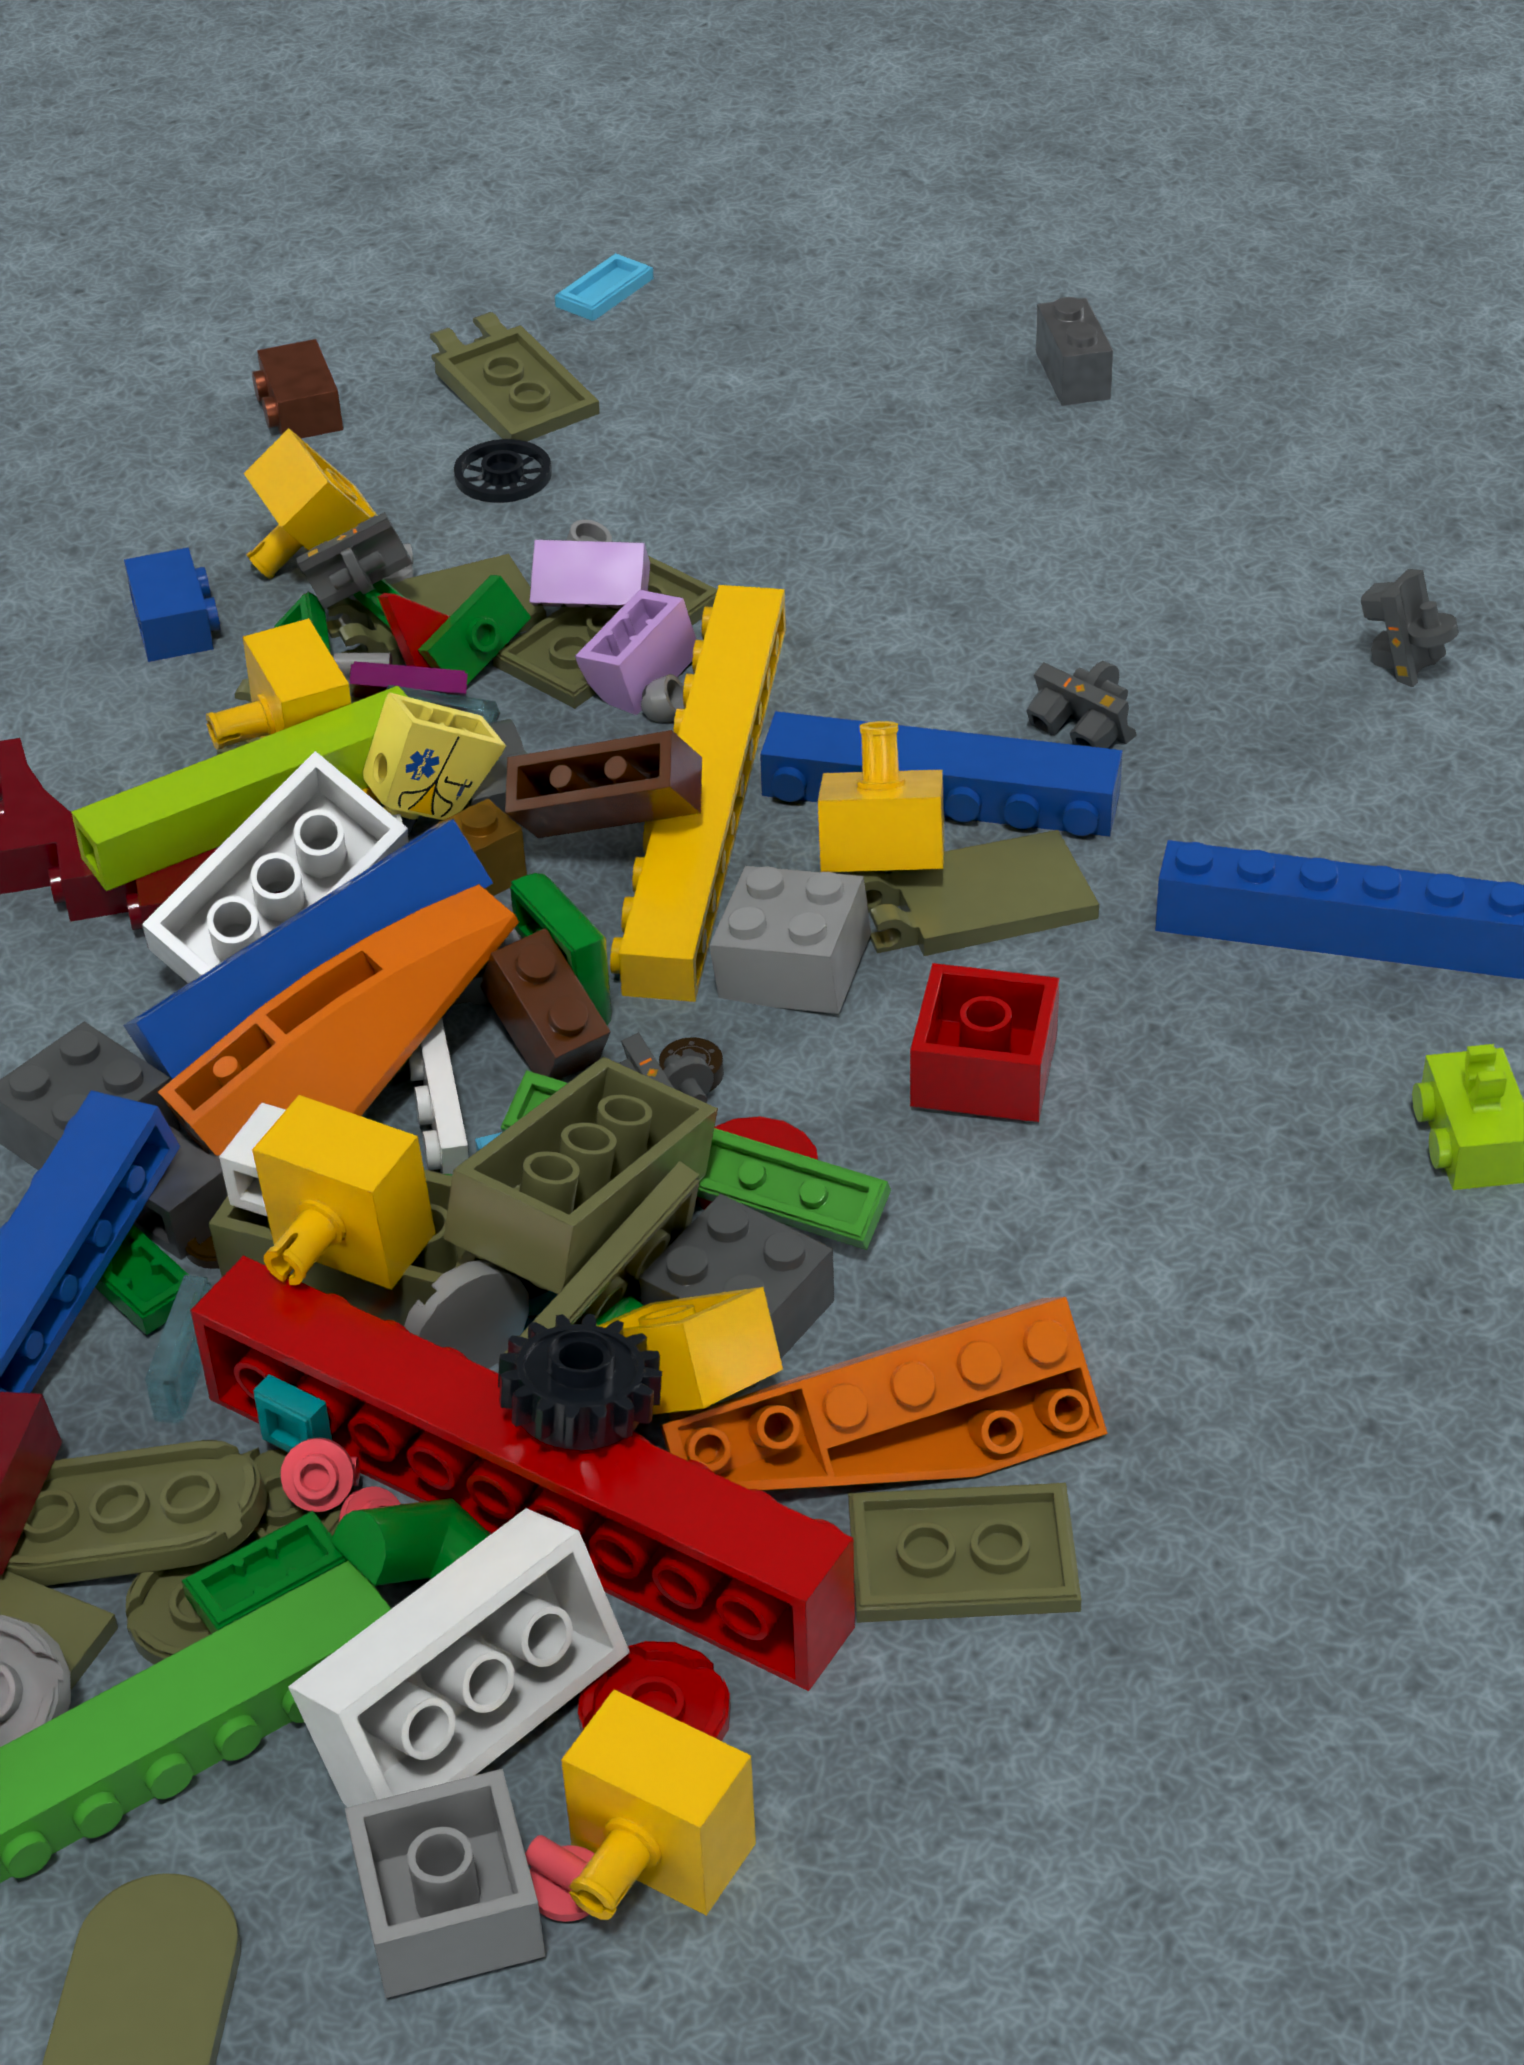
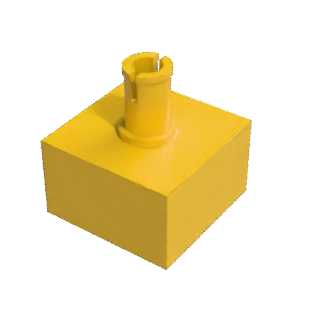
M289 428L243 473L278 522V525L252 551L250 550L246 554L252 564L269 579H272L275 573L302 546L310 550L357 527L358 524L371 517L378 516L352 482Z
M309 618L243 636L252 702L215 713H206L207 728L216 750H220L225 746L256 737H266L351 704L349 683Z
M875 721L860 725L862 772L823 773L818 796L821 872L943 869L945 843L943 770L899 771L897 748L898 723Z
M298 1095L252 1149L274 1246L270 1247L264 1254V1263L271 1274L282 1282L287 1279L289 1273L294 1269V1272L288 1278L289 1284H300L306 1277L308 1270L317 1262L392 1290L403 1276V1273L436 1234L419 1139L416 1135Z
M763 1287L653 1302L598 1325L599 1327L606 1328L617 1320L624 1322V1337L643 1333L647 1337L646 1350L659 1352V1370L662 1371L660 1405L653 1406V1415L669 1413L670 1421L711 1407L712 1404L783 1370Z
M613 1690L561 1759L571 1845L583 1847L595 1853L580 1875L573 1879L569 1885V1888L572 1889L569 1892L570 1896L582 1910L591 1916L601 1920H609L614 1916L617 1906L637 1880L707 1916L756 1844L751 1755L621 1692Z

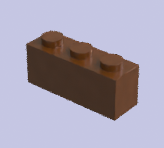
M672 730L507 757L505 813L537 838L700 814L702 757Z

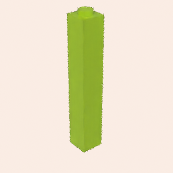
M395 686L71 811L81 858L103 888L108 891L219 847L315 751L361 790L368 788L369 786L363 779V769L385 699L389 692L408 696L399 686Z

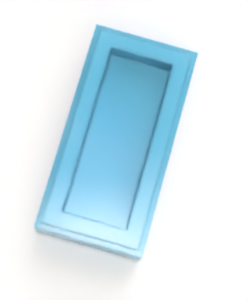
M615 253L556 294L555 306L594 321L654 279L653 267Z

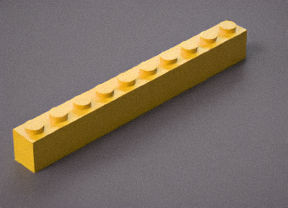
M718 585L713 607H704L702 615L703 640H695L693 648L692 668L695 674H686L683 686V705L685 709H676L673 732L702 757L701 813L645 822L643 832V851L645 857H636L633 866L632 888L635 895L634 897L625 896L621 916V927L624 935L623 937H614L611 946L610 969L612 974H620L622 996L696 1001L786 632L785 589Z

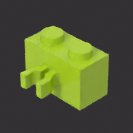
M1494 1044L1467 1046V1051L1426 1055L1422 1082L1413 1085L1412 1101L1417 1121H1428L1431 1128L1429 1133V1153L1434 1168H1445L1452 1190L1524 1183V1100L1504 1049L1495 1048Z

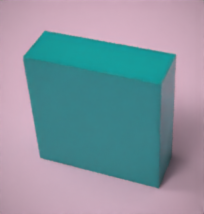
M270 1374L253 1390L263 1440L287 1452H290L297 1444L307 1439L326 1438L332 1440L325 1401Z

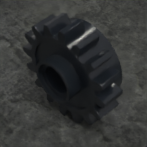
M561 1314L556 1315L555 1327L550 1329L534 1321L528 1324V1339L512 1335L508 1339V1353H503L499 1356L498 1388H500V1407L512 1409V1423L516 1427L522 1426L531 1436L546 1444L570 1450H591L610 1446L624 1438L627 1439L633 1436V1431L639 1423L649 1424L652 1421L653 1406L660 1405L662 1371L659 1370V1352L646 1350L647 1337L643 1333L624 1337V1322L619 1320L603 1328L596 1326L597 1321L593 1314H587L582 1320V1324H571L569 1319Z

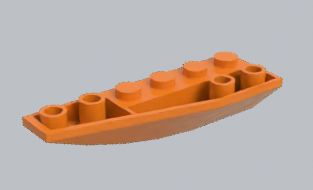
M480 884L424 907L362 939L307 973L258 1008L160 1089L158 1094L189 1136L207 1154L214 1153L216 1156H220L261 1103L286 1110L296 1097L301 1095L362 1116L486 964L490 954L500 947L519 921L513 912Z
M1066 1297L1041 1298L862 1355L660 1424L668 1452L685 1460L699 1461L712 1470L713 1473L749 1490H777L977 1477L1108 1434Z

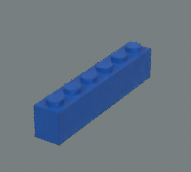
M775 711L760 754L762 796L775 797L787 802L797 800L818 802L823 773L862 772L860 725L867 722ZM898 725L899 771L943 770L944 817L952 818L959 822L981 821L1006 824L1019 829L1032 827L1067 831L1079 836L1089 834L1111 836L1121 788L1123 750Z
M451 819L436 824L123 1026L146 1062L172 1080L258 1008L316 967L362 939L424 907L478 884L485 889L493 884L455 820Z
M1167 841L1158 881L1155 931L1524 979V885L1509 881L1497 882L1458 877L1445 873L1434 874L1394 869L1388 866H1370L1331 861L1325 858L1275 854L1262 850H1243L1212 846L1199 842Z
M91 1090L77 1113L68 1121L62 1137L43 1167L33 1176L29 1189L10 1219L0 1228V1392L31 1393L181 1147L158 1106Z

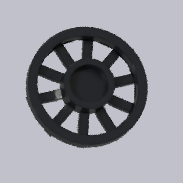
M499 439L477 444L464 451L454 464V478L458 489L473 499L491 503L513 502L528 498L541 491L549 483L552 475L549 455L541 447L533 443L516 439ZM519 454L528 455L529 457L523 460ZM481 457L483 458L481 467L470 465L473 461ZM534 459L542 466L541 468L523 469L524 465ZM465 469L482 473L476 477L465 478L463 476ZM540 472L533 480L524 477L525 474ZM481 480L485 481L481 486L470 483ZM518 482L527 483L519 487L517 485ZM490 486H495V489H487V488L490 487Z

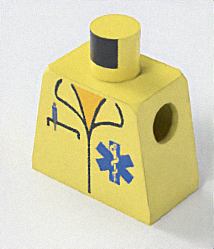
M389 692L385 699L363 769V779L384 805L383 808L391 815L401 814L402 824L408 828L409 837L419 815L445 820L461 812L502 755L506 745L481 715Z

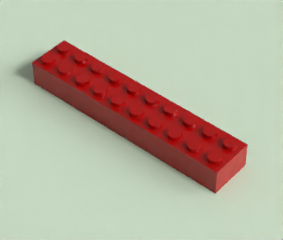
M244 1255L190 1310L211 1401L259 1424L253 1390L268 1374L326 1402L332 1441L340 1444L350 1457H359L361 1474L419 1502L452 1498L490 1534L525 1508L579 1530L606 1593L792 1684L810 1691L855 1628L853 1537L844 1534L837 1526L826 1520L812 1519L778 1503L764 1491L758 1489L749 1490L713 1473L712 1470L699 1461L682 1459L652 1445L647 1439L636 1432H633V1436L627 1439L624 1438L615 1444L591 1450L563 1449L539 1441L531 1436L522 1426L516 1427L512 1423V1409L500 1407V1388H498L497 1372L469 1360L464 1354L454 1348L438 1346L410 1333L403 1325L396 1321L382 1320L358 1309L337 1294H326L302 1282L298 1285H290L288 1278L291 1274L282 1282L271 1274L266 1265Z

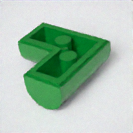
M533 873L511 881L512 910L519 921L514 929L522 938L544 928L548 930L608 1026L611 1021L612 1009L606 937L545 874Z
M448 1498L351 1511L343 1516L330 1542L374 1586L424 1578L431 1580L491 1534L454 1499Z

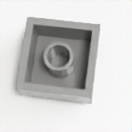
M745 866L709 945L718 997L774 1008L839 1014L871 935L864 876L836 874L833 872L777 869L769 866Z
M503 1769L345 1808L355 1863L385 1998L546 1957L538 1901Z

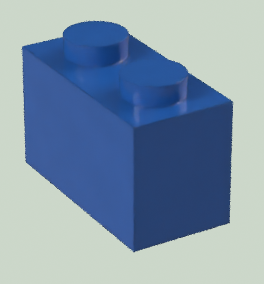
M189 547L124 559L131 600L148 662L213 650L211 631L220 630L217 607L214 597H211L205 567H194Z

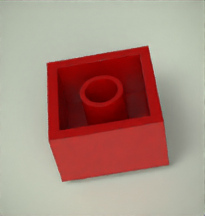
M932 963L910 1049V1106L1039 1122L1058 1032L1060 978Z

